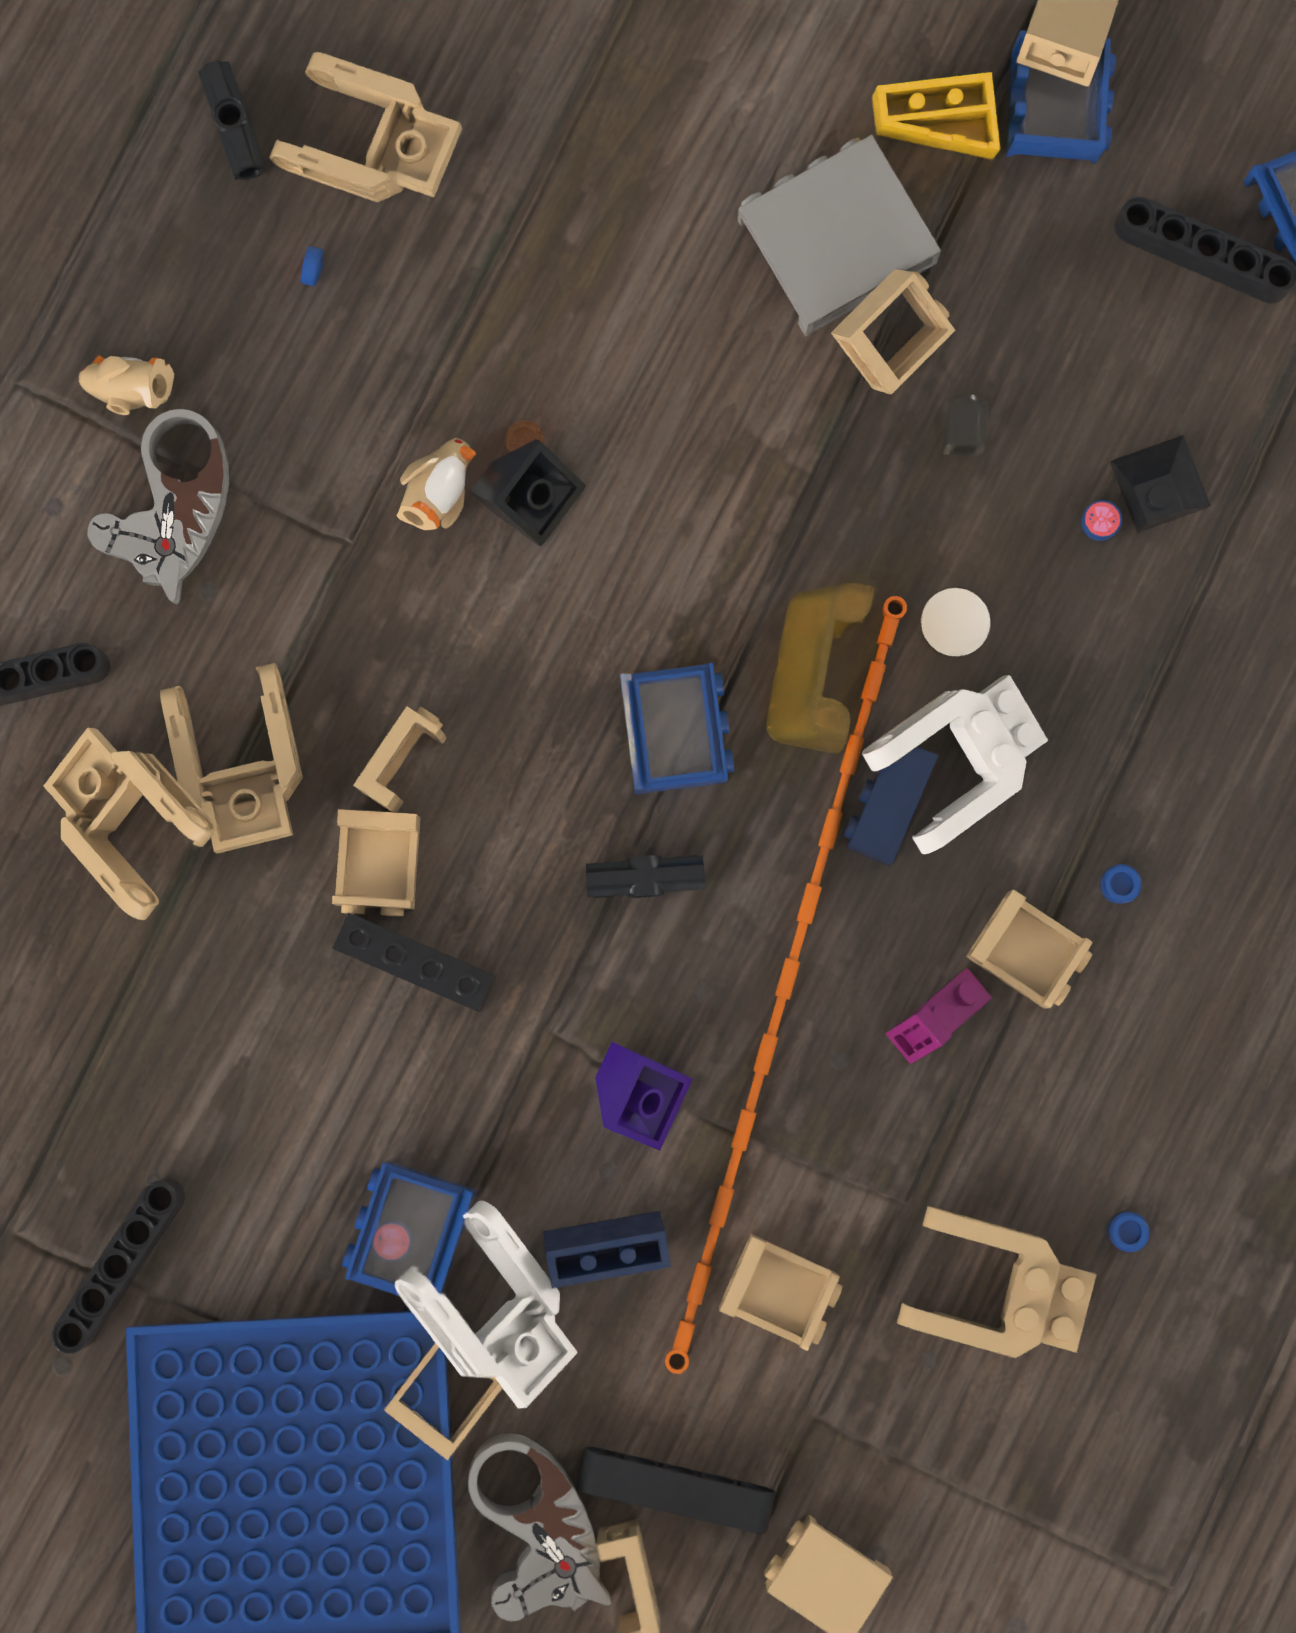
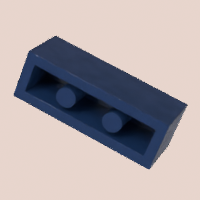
M916 746L891 765L880 769L875 781L867 779L859 797V801L865 803L859 817L851 816L843 835L850 839L846 847L847 849L887 866L893 864L938 755Z
M660 1211L543 1231L552 1288L671 1267L666 1233Z

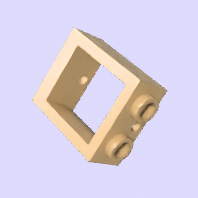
M895 268L831 332L869 385L875 390L890 395L955 331L947 319L949 317L947 309L937 300H933L927 291L929 288L927 281L916 271L909 272ZM902 293L924 323V326L886 363L863 331Z
M435 1342L384 1411L448 1460L503 1387L495 1377H490L493 1382L456 1431L451 1433V1439L448 1440L441 1434L440 1430L431 1423L426 1422L415 1410L409 1409L408 1405L400 1399L438 1350L439 1346Z

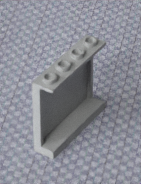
M872 135L863 140L854 138L841 147L839 153L830 158H827V156L817 158L809 164L805 172L796 177L794 174L783 177L774 185V189L763 195L760 192L750 195L739 207V225L745 224L798 313V325L805 336L854 310L895 268L921 273L937 264L941 253L939 246Z

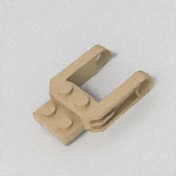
M313 53L305 71L312 81L325 88L386 108L367 152L366 164L364 166L303 145V148L279 140L275 142L270 154V160L286 171L375 202H380L402 192L404 187L434 197L462 131L460 122L425 111L412 83L324 53Z
M276 663L256 667L264 693L260 698L272 748L273 761L262 760L212 772L203 777L190 710L184 690L181 686H176L160 691L177 781L216 825V831L211 836L213 850L217 854L293 835L286 801L292 796L303 779L284 688Z
M87 727L43 785L66 812V817L61 819V840L125 913L139 920L148 918L158 905L159 899L108 840V835L117 829L141 796L144 795L167 822H173L185 836L195 841L193 843L195 846L203 847L216 831V825L153 754L134 753L133 751L118 752L101 732L95 728Z
M927 1206L922 1226L1018 1253L1019 1257L1013 1264L1000 1314V1328L997 1329L934 1311V1313L910 1307L905 1303L901 1305L897 1320L898 1324L1013 1358L1021 1356L1041 1343L1077 1353L1096 1279L1095 1273L1060 1264L1048 1242L1039 1236Z

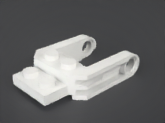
M1010 675L1000 677L979 693L964 689L943 692L870 744L862 752L871 770L878 771L891 765L950 723V729L976 773L983 778L982 782L932 817L934 821L912 836L922 854L931 853L943 847L1021 790L1027 762L1025 757L1048 741Z
M478 1201L464 1214V1224L514 1290L516 1297L511 1301H507L474 1334L444 1293L439 1294L429 1280L416 1271L418 1270L417 1267H410L395 1282V1287L401 1298L461 1376L495 1377L518 1408H527L578 1352L555 1323V1315L559 1312L560 1292L557 1288L551 1287L549 1277L500 1212L491 1204L485 1201Z

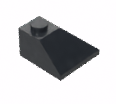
M1183 435L1110 462L1137 533L1211 506Z
M535 439L492 461L470 492L492 513L542 547L586 485L540 440Z

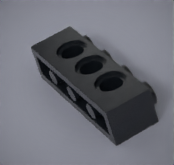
M349 912L332 948L477 1012L482 1011L497 977Z

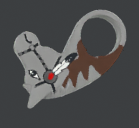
M175 409L160 414L151 421L142 437L141 454L154 498L153 509L133 513L124 520L108 513L99 514L91 519L87 531V536L96 549L106 555L133 563L136 570L143 575V582L148 585L162 586L168 599L174 604L180 602L183 580L202 560L214 538L223 516L229 487L228 459L219 433L203 416L185 409ZM182 424H192L203 428L208 433L211 442V454L206 466L197 473V478L182 482L179 479L168 477L161 472L156 459V450L161 437L169 429Z
M515 1433L499 1434L486 1440L474 1453L469 1467V1492L479 1512L528 1543L518 1558L517 1568L514 1571L501 1574L492 1586V1606L496 1614L508 1621H518L536 1610L549 1605L571 1607L573 1611L588 1600L603 1605H611L609 1591L599 1579V1555L593 1528L584 1502L575 1488L574 1482L563 1466L545 1448L531 1439ZM504 1450H516L528 1455L536 1463L541 1474L540 1485H538L532 1495L534 1498H528L526 1501L512 1506L499 1505L489 1500L482 1493L477 1481V1476L483 1463L493 1454Z

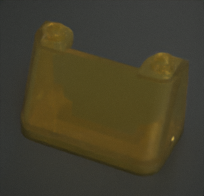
M844 583L802 591L790 600L766 720V729L769 736L775 741L839 754L846 744L850 714L841 702L823 698V688L833 637L841 638L844 629L849 624L864 622L872 605L875 586Z

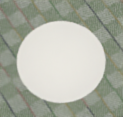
M950 588L938 592L927 602L921 616V627L927 642L935 650L949 656H964L977 650L986 640L990 630V615L986 605L976 594L966 589Z

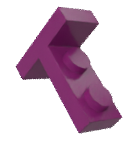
M966 968L910 1016L897 1023L885 1034L906 1060L912 1064L945 1044L952 1037L951 1034L991 1000L992 997L971 971Z

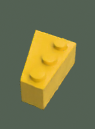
M992 72L879 85L876 87L872 96L876 135L992 160L1000 151Z

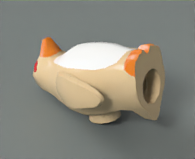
M97 356L90 365L84 367L79 373L81 387L95 398L107 403L106 407L110 411L120 415H128L131 409L143 406L156 409L160 404H164L171 394L174 380V372L170 364H165V360L158 357L151 358L149 362L131 357L109 356L104 359L102 356Z
M453 438L428 456L411 463L400 478L402 485L406 483L408 485L397 517L401 521L423 530L437 529L440 526L441 520L443 528L447 529L457 520L464 506L466 467L476 455V452L465 441Z

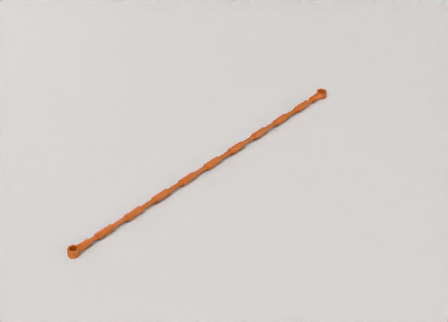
M899 596L889 597L882 608L884 620L877 640L879 645L875 661H871L861 695L863 702L853 735L849 737L839 771L842 775L832 809H828L818 844L820 851L811 882L806 885L796 920L799 923L789 958H785L775 992L777 999L767 1034H763L753 1068L755 1075L745 1110L741 1109L731 1147L733 1151L723 1186L719 1185L709 1220L711 1227L701 1262H697L686 1299L689 1303L684 1320H680L673 1347L665 1356V1365L674 1374L683 1373L689 1365L687 1353L696 1325L693 1323L698 1305L702 1304L712 1270L710 1263L720 1228H724L735 1190L732 1187L741 1155L747 1149L757 1114L754 1111L763 1079L769 1073L779 1037H776L785 1003L787 999L790 1000L800 966L798 958L808 924L811 925L822 890L820 882L829 851L833 850L843 817L841 810L851 776L855 775L865 741L863 734L872 703L876 702L886 665L884 661L888 648L892 647L899 620L903 618L907 611L905 600ZM890 603L899 604L902 609L901 613L898 615L891 614L888 610V605ZM673 1354H681L684 1357L685 1362L681 1367L676 1368L670 1364L669 1359Z

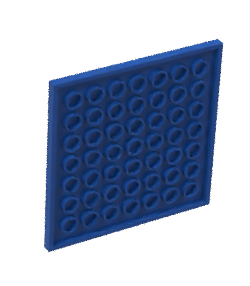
M412 1311L136 1325L126 1328L137 1633H461L452 1455L446 1460L384 1411L435 1344L433 1338ZM439 1347L400 1399L408 1405L409 1409L415 1410L426 1422L431 1423L441 1431L444 1437L450 1440L447 1356Z

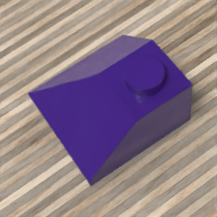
M612 1042L595 1077L603 1127L660 1151L693 1079Z

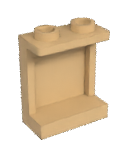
M1038 0L1016 63L1089 87L1119 0Z
M406 706L353 786L390 812L397 813L404 802L386 787L423 733L428 734L443 744L447 737L441 730L443 724L439 722L440 719L421 706L416 712Z
M338 809L337 825L340 827L336 892L335 896H332V904L342 906L341 913L348 914L349 912L351 914L363 915L365 914V907L381 908L380 915L404 917V910H414L421 820L417 814Z
M1014 889L1008 891L965 957L1042 1008H1051L1053 1004L1059 1006L1071 989L1067 982L1074 971L1082 972L1091 959L1092 953L1088 949L1093 942L1087 938L1079 937L1025 901L1026 897Z
M750 1233L718 1307L720 1312L731 1317L737 1316L798 1344L800 1348L808 1351L811 1342L814 1344L819 1343L827 1322L822 1320L827 1306L834 1307L837 1303L843 1285L838 1284L840 1278L838 1273Z
M808 1515L803 1523L797 1520L786 1537V1542L789 1543L787 1549L781 1557L776 1554L764 1572V1576L767 1578L765 1582L767 1592L827 1633H858L892 1580L893 1576L890 1569L876 1559L872 1561L820 1526L812 1516Z
M638 1518L600 1527L597 1540L600 1561L625 1556L637 1607L636 1612L619 1616L618 1633H660V1613Z

